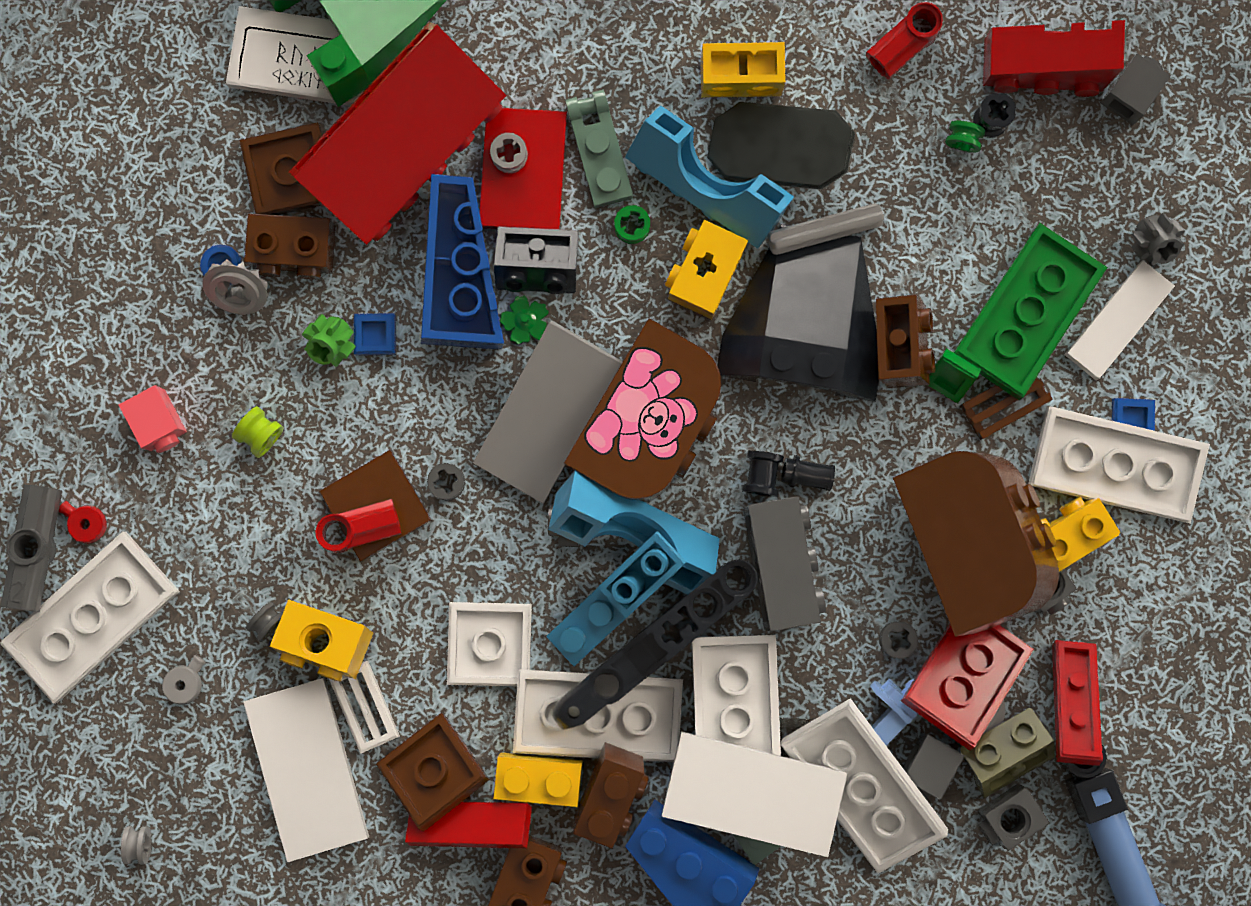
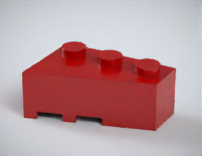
M1125 20L1112 21L1111 29L1085 30V22L1071 23V31H1045V24L992 27L984 39L983 86H992L994 91L998 93L1017 92L1019 88H1033L1034 93L1039 95L1057 94L1059 90H1074V95L1079 97L1097 96L1124 69Z

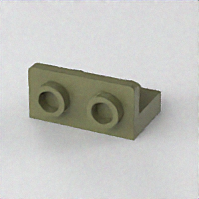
M1027 708L983 734L972 750L969 751L964 746L960 749L961 754L965 755L964 759L973 771L975 784L984 798L1055 757L1054 740L1031 708Z

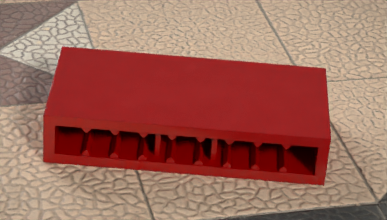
M429 22L293 166L289 173L367 245L372 239L374 241L380 240L388 232L392 225L389 221L399 210L405 212L417 201L419 197L417 191L427 180L431 182V174L441 175L447 167L445 161L455 150L460 153L469 146L475 137L472 132L483 121L488 123L498 115L503 107L500 102L507 95L437 24Z

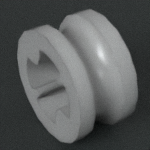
M504 133L497 136L491 144L490 154L498 170L504 173H514L525 166L528 152L525 142L520 136L514 133ZM512 144L514 150L520 149V153L514 155L513 162H506L504 156L498 157V153L504 152V145Z
M133 826L125 827L121 839V859L123 864H131L133 860H138L140 865H146L151 854L150 828L142 826L139 831H135Z

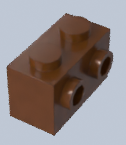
M248 214L244 262L250 268L259 270V276L280 277L281 271L297 272L296 277L321 279V273H333L336 226L330 218Z
M917 294L876 299L879 380L888 388L930 385L929 373L935 372V355L933 348H928L927 333L933 332L931 308H926V305Z
M607 742L604 743L574 814L573 834L612 849L618 835L625 837L633 813L628 812L634 798L638 800L642 798L649 777L644 775L643 756Z
M529 835L527 849L509 848L488 906H551L552 900L545 897L551 882L559 885L567 861L560 858L563 847Z

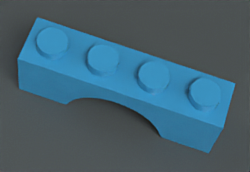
M660 105L643 122L625 158L635 164L639 171L651 175L667 186L674 195L686 199L699 208L706 217L718 221L759 249L767 239L770 231L774 230L794 196L762 174L749 181L739 183L724 181L711 174L696 155L693 143L694 128Z
M576 470L556 492L548 530L584 547L598 536L614 535L627 539L639 548L658 531L686 561L664 584L687 595L716 572L720 538L641 500L621 497Z

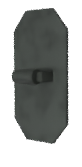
M739 102L715 118L707 158L725 180L746 182L762 174L780 186L822 190L848 173L855 132L836 110Z

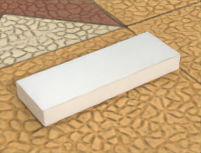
M1145 261L1140 262L1065 353V356L1093 379H1100L1175 285Z

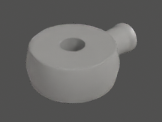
M194 655L188 666H176L169 670L162 683L163 693L166 698L179 705L193 702L200 694L202 688V681L198 672L205 665L206 661ZM181 680L185 683V688L183 690L179 688V682Z

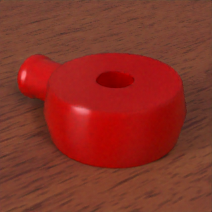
M64 501L59 506V513L68 518V532L77 542L83 544L94 543L105 534L107 520L103 512L97 507L84 505L76 509L68 501ZM86 520H88L90 523V526L87 529L84 528V522Z

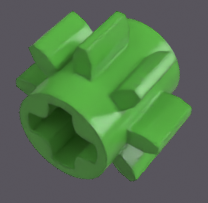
M321 314L302 333V336L309 340L304 350L307 351L309 357L316 363L322 365L332 363L337 367L343 358L347 359L356 347L352 342L348 341L354 332L343 319L339 317H329L326 319Z

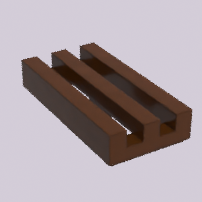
M1036 377L1025 396L1035 391L1039 398L985 429L980 423L981 421L1015 403L1018 399L1010 395L976 415L972 409L974 406L1003 391V389L995 385L961 404L960 407L978 438L982 440L1048 403L1053 398L1050 393L1045 391L1043 387L1045 385L1041 378L1038 379Z

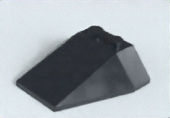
M781 224L779 229L792 225ZM848 235L778 255L773 254L769 247L722 335L717 363L720 376L756 382L757 378L836 391V396L876 402L879 384L877 329L861 237Z

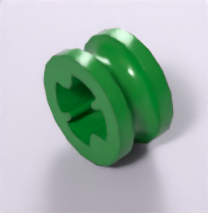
M951 121L949 129L952 131V135L946 137V145L968 153L980 152L982 144L979 142V138L985 136L986 130L972 122Z
M637 205L623 207L617 212L614 219L617 237L627 244L642 242L650 231L648 213ZM630 215L638 216V223H644L643 229L637 228L634 235L625 233L627 232L626 226L621 228L620 225L622 221H628Z

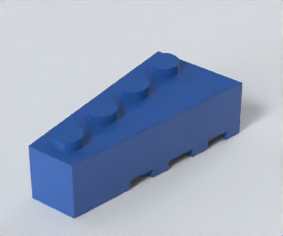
M431 174L421 344L502 350L504 339L498 317L497 302L491 280L490 265L484 243L473 177Z

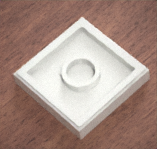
M449 602L447 685L517 686L518 669L530 670L532 604Z

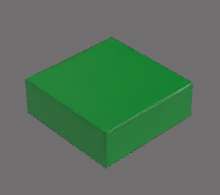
M946 348L935 363V372L929 373L930 385L928 386L958 404L978 378L981 369Z

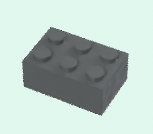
M798 496L746 506L743 512L752 563L758 577L756 586L764 630L775 631L821 623L820 613H826V604L822 588H815L812 572L818 571L819 567L815 547H808L805 531L811 529L807 505H800Z

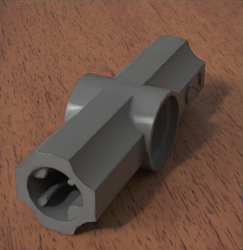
M23 485L15 531L10 535L6 543L9 564L0 607L40 612L48 565L54 560L57 553L54 533L62 490L37 485ZM35 538L38 542V551L29 559L26 556L25 547L31 539Z

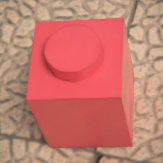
M156 385L118 404L142 449L156 450L157 453H162L179 444L180 441L177 437L187 432L167 392Z

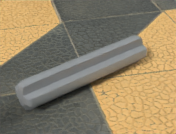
M874 203L770 231L767 241L771 252L778 255L880 227L883 224L884 214L880 205Z

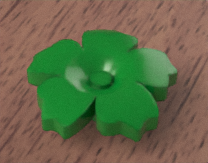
M525 295L521 297L516 296L514 302L510 304V309L513 312H502L501 319L499 320L500 323L504 325L506 331L513 330L510 340L517 345L523 342L528 343L530 341V334L536 340H540L547 327V323L542 321L549 314L546 305L534 301L529 307V302Z

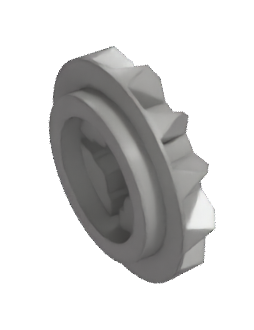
M228 259L221 265L213 263L203 278V290L208 299L220 309L233 314L246 315L255 313L264 307L269 296L267 293L268 281L259 278V270L249 271L246 269L244 262L237 266L233 265ZM230 283L233 285H236L238 283L244 285L243 288L238 286L236 288L232 287L228 290Z

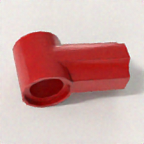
M917 3L912 6L904 19L866 52V57L881 76L889 80L920 51L934 43L943 23L940 9L933 3ZM916 19H925L931 24L932 30L926 33L919 32L914 28L912 22Z
M390 499L340 514H328L318 522L315 533L318 543L324 549L335 553H344L354 547L400 535L402 531L393 500ZM341 522L347 528L346 539L338 545H331L326 538L327 529L333 523Z

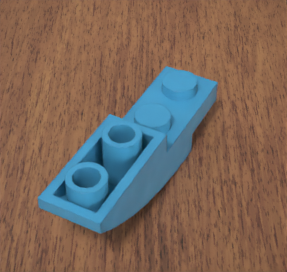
M657 531L546 637L575 666L677 572L686 561Z

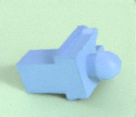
M890 678L883 685L877 681L870 685L875 694L889 706L872 725V728L886 746L918 715V713L901 702L914 679L908 681L903 690Z

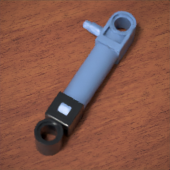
M1102 745L1103 761L1099 766L1085 764L1076 766L1074 763L1058 762L1062 769L1075 775V777L1065 780L1079 819L1087 825L1117 905L1166 906L1158 900L1124 813V811L1128 810L1114 771L1105 768L1107 755L1104 746Z

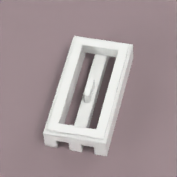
M368 661L361 664L358 674L362 672L387 731L384 735H381L358 678L356 677L355 680L343 675L341 681L347 678L373 737L368 742H366L342 682L329 679L360 754L400 737Z

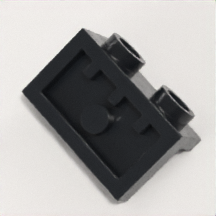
M498 226L494 259L495 288L510 292L575 293L579 230Z

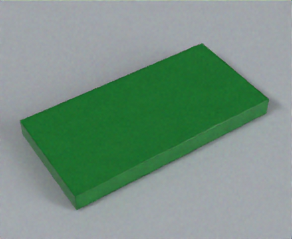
M1039 223L967 330L954 353L981 369L980 375L1020 401L1033 384L1108 267Z

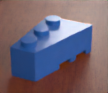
M654 799L625 847L672 906H740L755 884L760 868L695 825L662 817L664 805Z

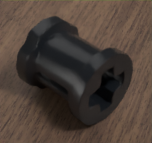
M992 93L985 97L975 111L973 123L982 126L986 130L984 137H998L1004 133L1015 119L1016 104L1007 94ZM998 111L1001 115L1000 118L997 117L991 120L988 117L989 113Z
M748 450L747 458L750 459L747 484L742 485V492L778 497L779 490L775 488L778 465L783 463L784 456L771 452Z

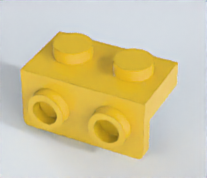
M1078 497L1059 509L1062 516L1051 523L1046 518L1041 519L1042 524L1047 523L1054 535L1056 546L1052 549L1058 562L1059 572L1120 534L1118 527L1100 498L1084 502L1081 497Z

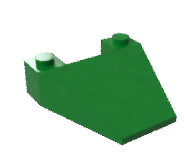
M301 0L268 1L276 12H284ZM317 0L339 33V36L306 56L336 105L339 107L364 92L414 39L446 0Z

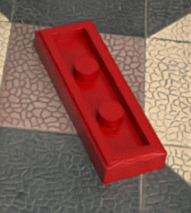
M1055 640L1052 645L1056 761L1099 766L1103 761L1097 646L1094 643Z
M461 802L424 832L418 829L409 815L405 843L410 846L527 849L532 806L528 803Z

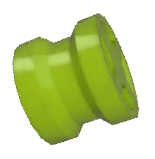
M256 406L240 420L232 433V438L238 443H246L250 446V452L255 457L260 458L269 451L281 436L284 427L277 421L270 422L265 418V412Z

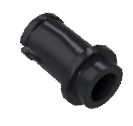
M794 455L793 459L785 458L781 481L788 483L791 488L798 484L830 491L835 477V465L802 461L799 456Z

